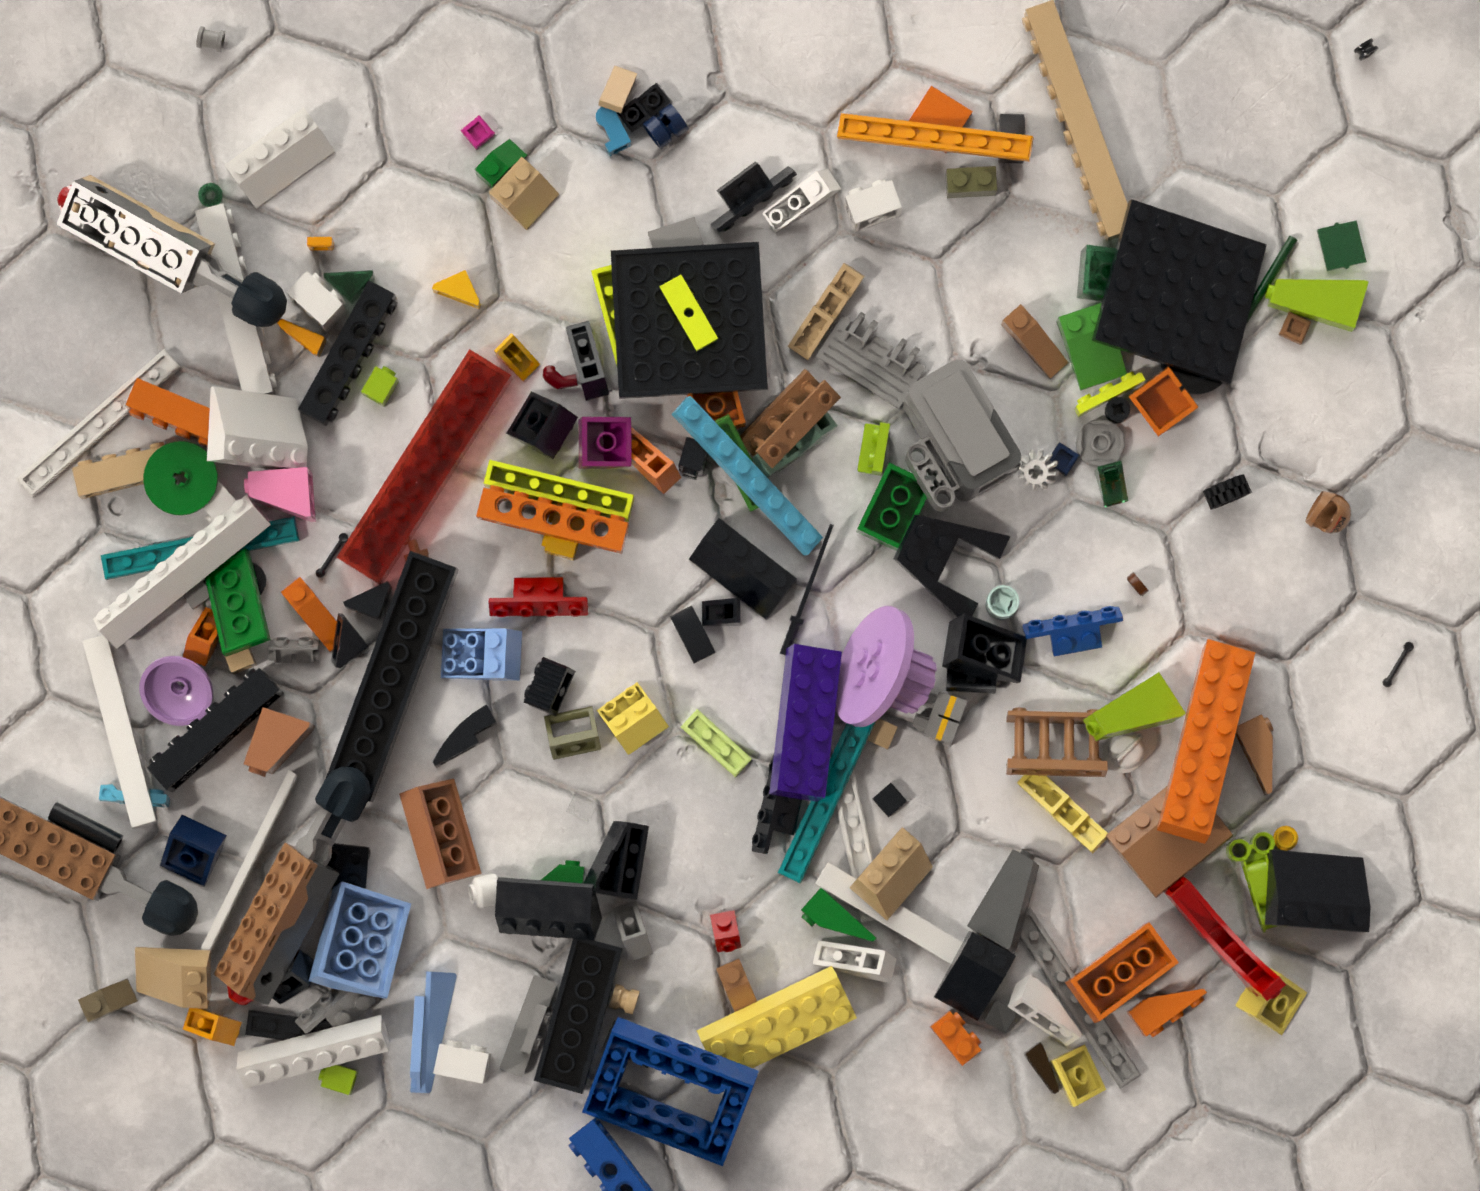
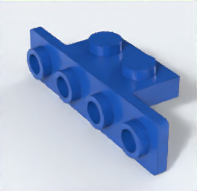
M1106 606L1101 610L1091 612L1085 610L1069 616L1057 615L1048 620H1031L1023 624L1022 628L1026 639L1050 635L1052 653L1055 657L1102 648L1099 626L1122 622L1123 615L1119 607Z

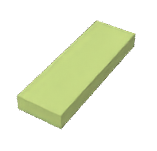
M698 709L681 726L691 738L734 777L752 760L750 756Z

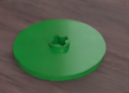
M185 441L171 442L157 449L147 461L143 474L144 488L151 502L160 510L172 515H189L198 512L211 501L217 489L218 472L215 463L207 461V452L200 446ZM182 472H185L184 477L187 481L185 483L180 482L177 485V479L174 478L175 475H181Z

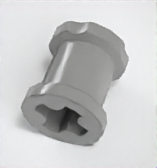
M200 26L196 47L202 48L204 46L214 48L217 52H222L225 43V31L215 32L205 30V27Z

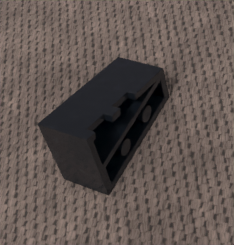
M613 821L584 883L594 884L596 894L637 900L649 826Z

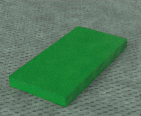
M245 548L237 551L205 577L222 654L226 657L271 640L250 551Z

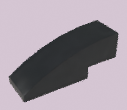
M487 704L467 717L448 736L433 760L436 768L479 745L480 742L476 735L497 724Z

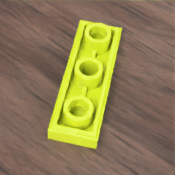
M682 275L659 286L696 351L718 340L717 335ZM687 310H692L694 314L691 317H686L684 313Z
M1134 371L1129 372L1120 378L1122 382L1114 386L1111 382L1099 388V394L1093 397L1087 394L1077 400L1078 405L1075 407L1077 416L1080 417L1107 403L1112 398L1119 397L1144 384L1146 380L1143 374L1140 372L1135 374Z

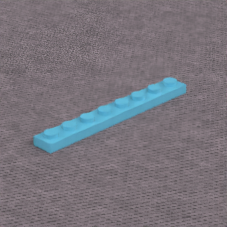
M691 396L686 397L671 415L804 556L809 555L822 540L821 534Z

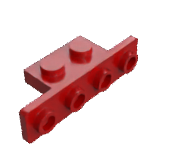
M563 577L514 578L513 598H489V615L497 617L587 616L588 598L563 597Z

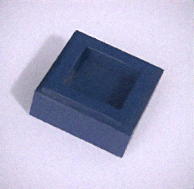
M1059 442L1052 452L1053 456L1049 460L1050 462L1058 461V465L1053 469L1067 476L1080 455Z

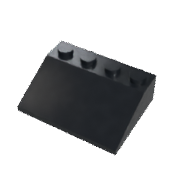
M1269 850L1265 925L1369 932L1371 906L1362 857Z

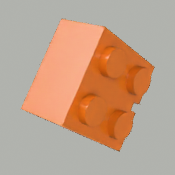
M1169 366L1129 395L1131 401L1158 437L1198 408L1197 403L1186 388L1179 389L1182 383Z

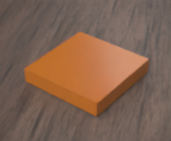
M931 86L909 121L963 128L973 111Z

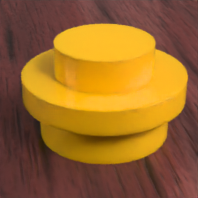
M1281 826L1273 834L1275 846L1280 850L1288 851L1297 845L1298 834L1290 826Z

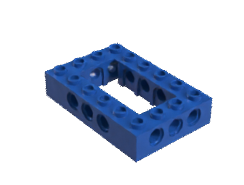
M617 1017L582 1113L723 1166L759 1071ZM631 1057V1060L640 1066L644 1064L662 1071L661 1074L666 1075L667 1073L685 1080L684 1083L689 1084L691 1082L709 1089L708 1092L713 1094L724 1092L713 1122L619 1087L629 1058Z
M595 1117L569 1137L571 1141L568 1145L577 1157L582 1155L587 1162L584 1167L592 1177L597 1175L601 1180L602 1184L599 1187L602 1191H622V1184L630 1185L633 1191H653L598 1118ZM606 1164H614L617 1168V1174H609L606 1171Z

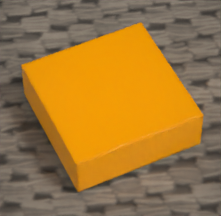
M307 237V246L311 251H333L334 240L332 237Z

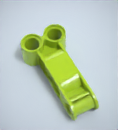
M1266 832L1254 834L1250 839V844L1245 840L1236 839L1229 842L1226 847L1228 858L1235 862H1241L1258 922L1263 933L1267 929L1277 927L1276 925H1265L1269 864L1267 854L1275 846L1273 836ZM1260 836L1268 840V847L1264 851L1259 850L1256 846V841ZM1237 843L1241 844L1245 851L1244 855L1240 858L1232 853V848Z

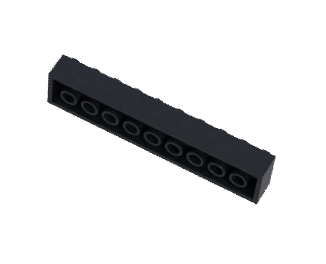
M412 551L408 554L326 776L327 778L333 770L340 767H353L360 770L370 784L369 802H373L459 571L454 566Z

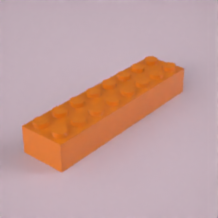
M1207 639L1199 660L1157 827L1158 831L1203 844L1210 837L1256 652Z

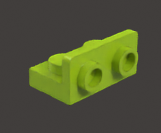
M880 422V425L865 424L857 468L858 472L881 476L890 424Z

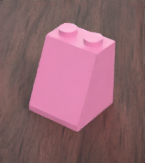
M308 467L248 472V478L244 479L245 493H248V496L256 503L309 522H316L313 475Z

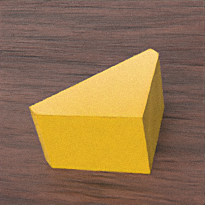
M466 270L433 284L432 290L434 293L480 309L481 303Z
M512 333L494 350L496 356L522 381L540 365Z

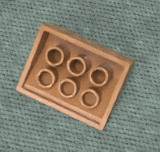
M1168 786L1106 835L1109 844L1155 898L1160 896L1233 837V834L1217 814H1215L1210 837L1205 844L1158 831L1157 827Z

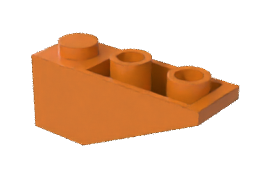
M1196 989L1146 997L1128 1010L1127 1013L1143 1036L1146 1037L1150 1034L1153 1038L1164 1030L1162 1026L1169 1020L1173 1023L1184 1015L1182 1010L1189 1005L1194 1008L1205 1000L1202 996L1207 992L1205 989Z

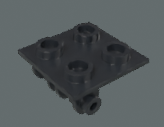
M333 844L331 859L327 864L339 873L333 887L342 881L366 889L368 859H370L371 853L369 847Z

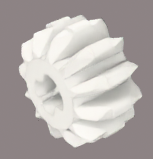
M1039 449L1037 454L1034 450H1030L1028 456L1023 455L1021 457L1022 464L1018 470L1023 472L1018 475V479H1026L1023 484L1024 487L1032 483L1033 491H1036L1039 486L1042 490H1046L1048 484L1053 485L1056 482L1054 476H1058L1059 471L1053 468L1058 465V461L1050 462L1049 459L1053 456L1052 453L1044 457L1043 449ZM1036 465L1041 467L1039 470H1043L1040 475L1035 473L1037 470H1033Z

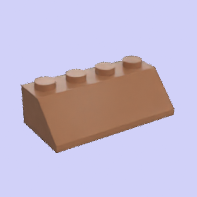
M454 779L418 786L399 793L426 889L482 874Z

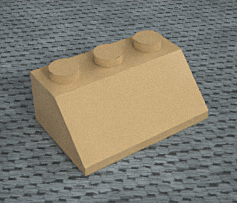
M902 827L849 888L884 919L888 920L933 866L922 844Z

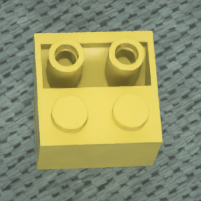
M638 682L597 710L628 755L669 727Z

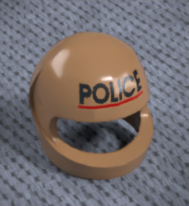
M1322 491L1309 510L1305 522L1311 528L1313 526L1317 527L1325 533H1338L1348 525L1351 518V508L1342 496Z

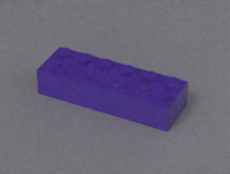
M793 644L786 648L769 792L771 795L814 802L825 798L842 656L841 651Z

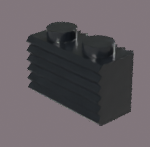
M686 437L678 467L679 471L683 473V477L696 480L697 476H703L709 454L695 439Z
M543 657L534 669L535 676L532 684L528 685L525 690L524 703L557 716L576 671Z

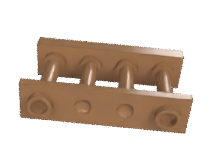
M804 369L740 437L747 451L753 457L758 454L773 469L841 396L826 380L819 383L809 371Z
M1018 707L1008 711L1006 722L1015 723L1014 756L1007 759L1006 775L1106 777L1108 761H1102L1099 758V741H1096L1090 734L1089 758L1087 760H1077L1074 757V724H1085L1083 720L1096 712L1097 709L1087 710V712L1027 711L1026 708ZM1024 723H1039V757L1037 759H1027L1024 756ZM1049 723L1064 724V757L1062 760H1055L1049 756Z

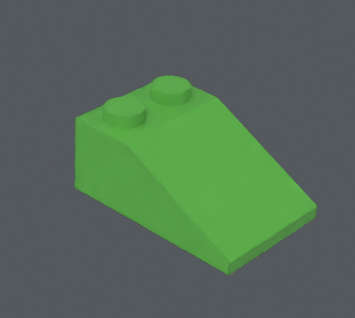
M1102 303L1060 316L1057 319V325L1080 391L1127 374L1121 350L1092 341Z

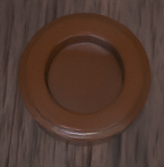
M1134 572L1127 577V581L1140 596H1144L1149 591Z

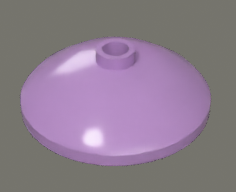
M167 656L155 660L146 668L140 680L139 691L144 706L155 718L170 725L185 726L189 725L196 718L200 720L205 716V710L213 701V687L210 678L198 664L184 657ZM178 681L182 682L184 686H180Z

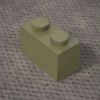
M996 166L946 169L947 198L996 196Z

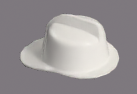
M1152 727L1111 737L1105 745L1103 753L1104 760L1108 761V767L1115 772L1123 774L1138 768L1156 748V731Z

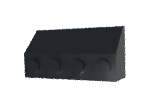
M720 518L717 519L689 558L692 563L737 598H740L742 602L765 620L768 619L797 582L796 577Z
M502 877L497 879L495 919L499 933L595 940L602 915L594 884Z

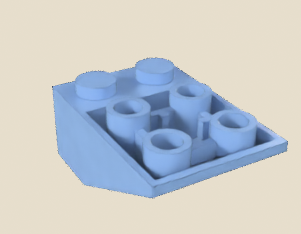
M507 628L443 629L441 678L520 681L522 631Z

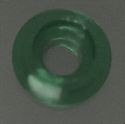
M206 183L199 189L198 198L204 206L211 207L221 203L223 192L217 184ZM209 192H214V199H207V194Z

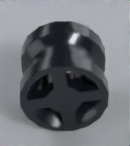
M1122 397L1112 398L1108 401L1104 414L1109 421L1115 424L1122 423L1130 414V404Z

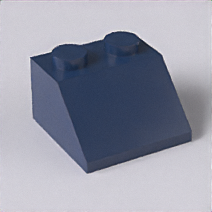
M181 815L169 834L160 866L205 887L222 852L227 835L185 815Z

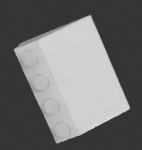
M211 387L207 461L271 470L307 467L308 445L296 398Z

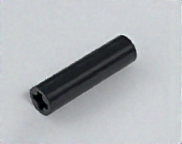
M58 802L55 803L48 816L49 821L113 853L117 851L123 840L124 835Z

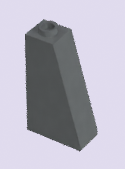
M1014 849L1011 851L967 925L974 932L1012 954H1015L1039 868V865L1033 861L1035 856L1023 849L1020 853Z

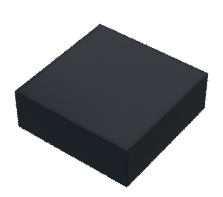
M889 783L872 798L888 818L907 802L892 783Z

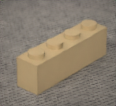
M164 442L151 444L150 449L140 451V448L125 451L126 455L116 457V454L105 455L101 457L102 461L92 463V460L78 462V466L72 468L78 497L86 499L143 485L146 463L150 456L164 445Z

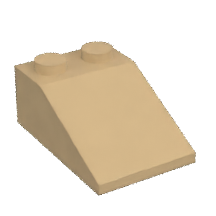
M135 947L137 992L182 1008L208 1009L212 993L210 950Z

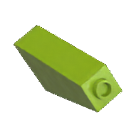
M1276 279L1273 285L1269 284L1265 298L1269 299L1268 307L1287 313L1291 312L1300 317L1352 332L1356 327L1369 281Z
M1160 672L1097 710L1083 721L1088 733L1096 741L1169 724L1186 713Z

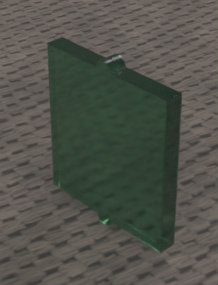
M1357 220L1343 224L1336 222L1334 226L1317 229L1326 271L1340 268L1348 269L1349 266L1367 262Z

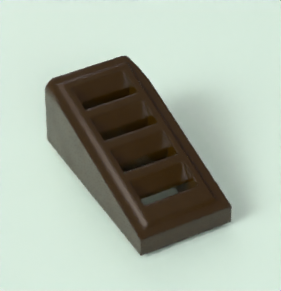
M1038 1042L1027 1050L1024 1056L1050 1092L1056 1094L1059 1092V1086L1041 1042Z

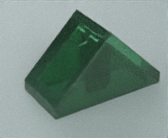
M373 270L324 273V279L350 304H353L363 292L367 282L375 280V274Z
M1117 461L1098 466L1094 472L1104 507L1127 502L1128 496L1122 462Z

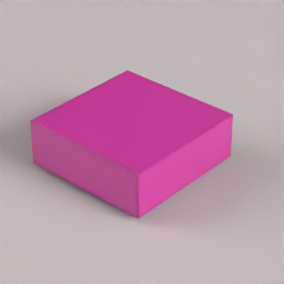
M480 115L460 130L476 150L495 136V133Z

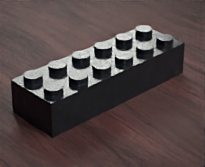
M253 668L243 676L244 682L238 687L233 685L224 693L226 698L220 703L214 702L205 710L207 714L201 720L198 718L193 720L186 727L188 731L183 736L177 735L167 744L169 748L164 753L158 752L149 760L150 765L147 769L167 791L174 792L259 717L263 707L268 709L284 694L265 671L260 668L257 670Z
M573 939L534 1081L580 1094L584 1093L623 948L595 940Z

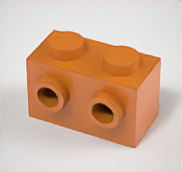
M948 1011L929 1027L959 1064L963 1066L981 1051L979 1045L982 1042L973 1031L968 1034L963 1027L966 1022L957 1012L952 1014L951 1011Z

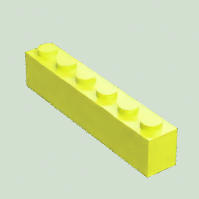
M489 460L483 483L487 488H490V485L502 487L505 489L504 492L514 494V491L529 494L528 498L538 500V497L553 500L552 504L556 505L558 503H568L585 511L586 509L597 510L601 512V516L609 518L611 514L624 517L626 522H629L634 502V495L493 460Z

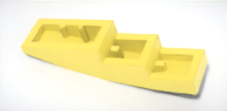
M1024 775L1017 782L1025 792L1092 854L1107 839L1106 835L1108 833L1047 776Z

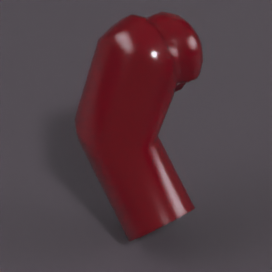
M548 365L544 367L543 379L553 388L564 389L578 386L576 374L562 376L555 370L554 366Z

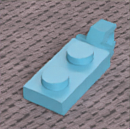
M113 784L100 786V801L125 804L122 791L117 790ZM149 789L153 807L168 808L170 806V797L164 794L163 790Z

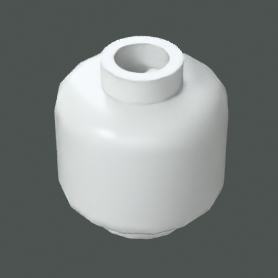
M491 873L473 878L472 884L468 885L472 904H476L479 908L496 905L498 879L496 874Z

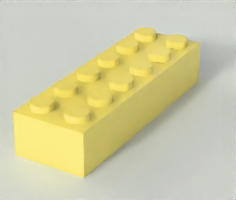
M830 966L696 1031L706 1051L754 1068L857 1019L836 972Z

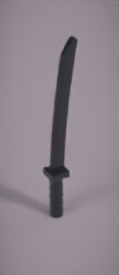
M832 524L829 525L796 617L792 615L790 617L791 624L780 654L786 656V648L794 644V639L797 636L800 625H803L804 620L800 617L834 526Z

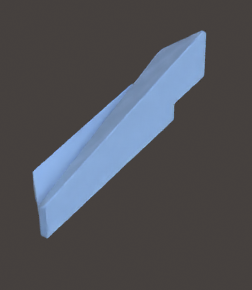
M426 971L425 996H415L410 1092L430 1093L435 1077L433 1072L438 1048L443 1040L457 977L455 973Z

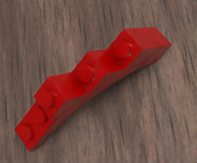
M1183 876L1164 891L1195 932L1210 945L1222 962L1234 971L1251 993L1255 996H1261L1266 1001L1274 999L1281 993L1282 988L1286 986L1284 981L1242 942L1188 879Z

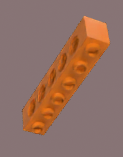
M490 485V489L483 487L476 515L480 520L619 554L623 553L629 529V523L624 522V517L611 514L610 518L600 516L601 512L597 510L586 509V512L576 510L577 506L562 503V506L552 504L553 500L538 497L537 501L529 499V494L514 491V495L504 493L505 489L494 485ZM503 501H510L512 503V508L507 513L499 511V505ZM529 506L534 507L536 515L531 519L524 518V509ZM552 512L560 514V521L555 525L547 523V516ZM576 518H581L584 520V527L578 531L573 530L571 522ZM599 524L608 526L609 530L605 536H597L595 534V528Z

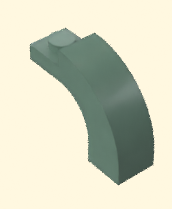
M827 412L773 469L758 454L752 458V461L768 478L774 473L780 472L812 449L838 425Z

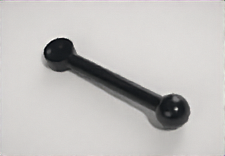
M346 533L339 535L338 543L322 567L316 570L317 577L322 578L325 576L326 568L342 544L348 542L349 537Z
M1406 642L1403 645L1404 650L1389 676L1383 680V686L1390 687L1392 685V679L1407 653L1413 650V643Z

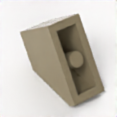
M128 979L78 999L87 1022L97 1021L138 1002Z

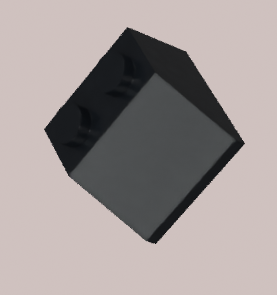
M531 391L506 434L538 453L554 459L569 432L573 429L578 417L559 403Z

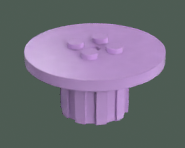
M892 606L880 607L866 616L850 637L841 656L836 711L842 721L856 727H865L877 721L890 707L906 714L908 712L913 714L928 700L936 680V663L933 662L932 656L914 649L913 625L909 616L904 611Z

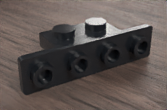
M756 161L716 190L729 208V211L711 223L712 228L718 233L732 228L737 219L752 213L753 207L760 202L768 201L774 195L773 192L780 187L788 186L793 181V177L797 175L795 170L788 166L769 180Z
M774 755L769 763V775L767 784L763 789L762 806L757 815L756 832L752 837V852L768 854L773 831L794 835L802 799L769 794Z

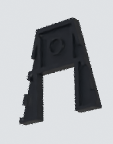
M914 515L893 559L915 580H918L931 595H934L950 613H953L956 617L964 613L973 616L978 603L943 585L938 580L958 538L1000 559L1010 536Z

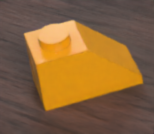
M189 1008L183 1030L212 1041L235 1046L242 1022L200 1008Z

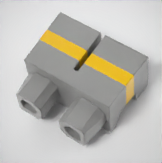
M930 692L928 700L923 705L932 709L930 717L916 713L912 726L924 732V736L951 746L967 700L942 692L938 694Z

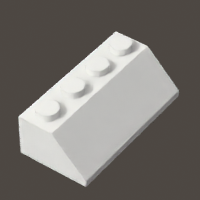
M303 107L224 166L254 207L258 209L335 153V150Z

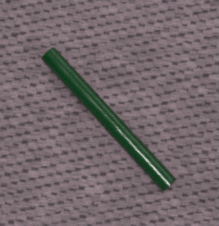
M1288 237L1255 291L1247 323L1266 294L1269 284H1272L1298 240L1296 238Z

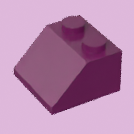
M581 417L578 420L579 469L631 467V417Z

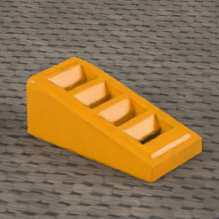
M280 319L277 322L283 331L312 354L320 357L327 342L324 336L284 319Z

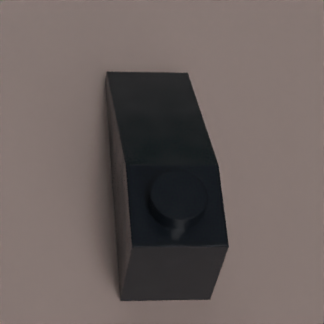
M589 321L565 327L585 400L609 395Z

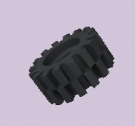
M1244 474L1227 479L1203 491L1210 510L1224 506L1252 493Z

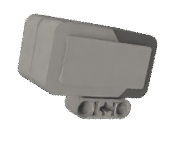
M959 359L951 361L914 382L903 402L904 412L921 438L920 441L909 448L905 461L929 503L938 512L948 511L955 500V496L960 501L972 500L1007 480L1021 466V452L998 413L993 409V405L969 365ZM915 451L920 452L924 460L921 462L914 461L911 453ZM927 473L929 476H935L933 482L932 480L926 481L925 477ZM937 495H947V497L949 498V503H939L937 501Z

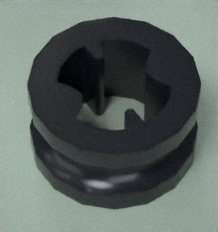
M1372 38L1354 49V53L1360 55V61L1366 59L1379 49L1372 44Z

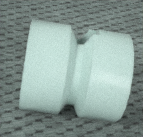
M997 586L991 590L986 598V610L994 619H1008L1018 609L1019 596L1010 586Z

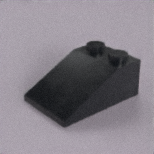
M964 613L949 622L942 667L963 675L1020 683L1027 639L1023 635Z
M969 931L939 985L934 998L978 1021L1005 978L1016 955Z

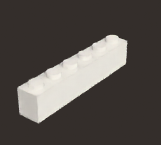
M377 1015L238 1052L237 1072L244 1089L388 1052L389 1033L382 1015Z

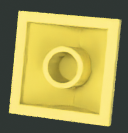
M1085 1044L1050 1060L1072 1107L1078 1106L1106 1090Z

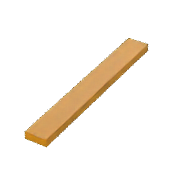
M844 113L840 115L837 138L844 140L1030 162L1034 137L1029 135Z

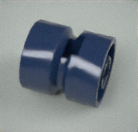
M672 104L660 110L659 117L652 116L643 123L644 129L661 150L672 142L673 136L679 137L689 130L686 122Z

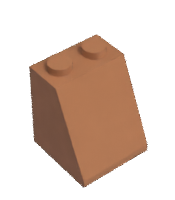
M263 707L244 765L249 766V772L263 777L266 776V773L274 774L314 731L315 725Z

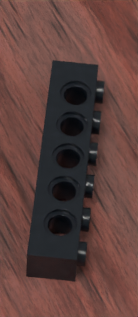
M370 280L367 282L298 408L300 413L327 426L328 422L332 423L339 412L336 409L341 400L345 401L351 390L348 387L352 379L356 380L361 373L363 367L360 364L364 357L368 358L374 348L373 340L376 335L381 336L386 326L384 320L388 314L392 315L397 307L398 302L395 301L397 297L394 293ZM369 307H379V314L376 317H369L367 315ZM360 327H365L368 329L367 336L362 339L356 338V330ZM347 349L356 350V356L352 360H345L343 358L344 352ZM336 370L344 372V378L339 382L332 380V374ZM331 392L333 395L332 400L329 403L320 402L322 393Z

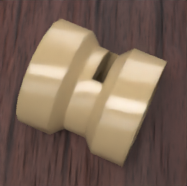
M616 984L609 1008L624 1009L625 1013L633 1015L640 991L635 989L627 990L623 985Z

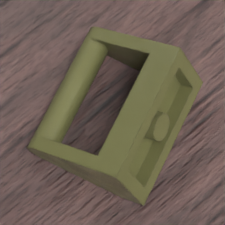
M593 706L561 712L557 716H544L553 760L601 750ZM590 717L591 730L553 737L552 724Z

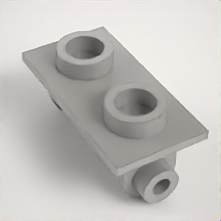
M276 637L274 640H270L268 650H273L269 651V661H274V663H292V654H296L297 663H314V660H319V650L317 649L320 640H313L312 637H301L298 640Z

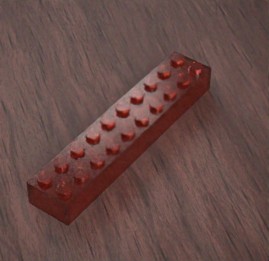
M469 349L338 554L337 559L378 585L384 583L512 382L511 374Z

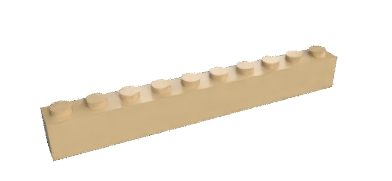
M1054 0L1025 9V17L1022 18V23L1025 31H1030L1033 38L1030 41L1033 53L1038 54L1041 63H1038L1042 77L1046 76L1049 85L1046 86L1050 99H1055L1058 108L1055 109L1056 117L1059 123L1063 122L1066 131H1063L1066 144L1071 145L1074 154H1071L1075 168H1080L1082 177H1080V182L1083 190H1088L1091 198L1088 200L1092 214H1097L1099 222L1096 223L1099 235L1101 237L1105 236L1106 242L1119 238L1128 204Z

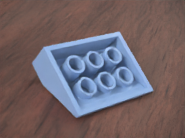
M342 881L334 886L309 981L332 989L386 999L389 994L411 903Z

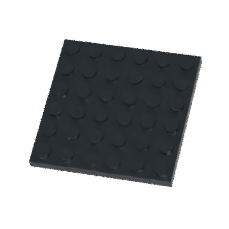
M1133 199L1129 200L1092 341L1226 385L1231 384L1267 244Z
M759 242L610 250L619 399L768 390ZM679 275H682L718 337L717 341L699 351L695 350L659 287ZM687 310L684 313L686 317H691L694 314L692 310Z

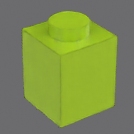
M375 366L361 393L385 407L399 383L398 379L394 377L396 373L385 366L382 369Z
M338 1064L321 1069L318 1080L322 1081L321 1087L351 1095L359 1071Z

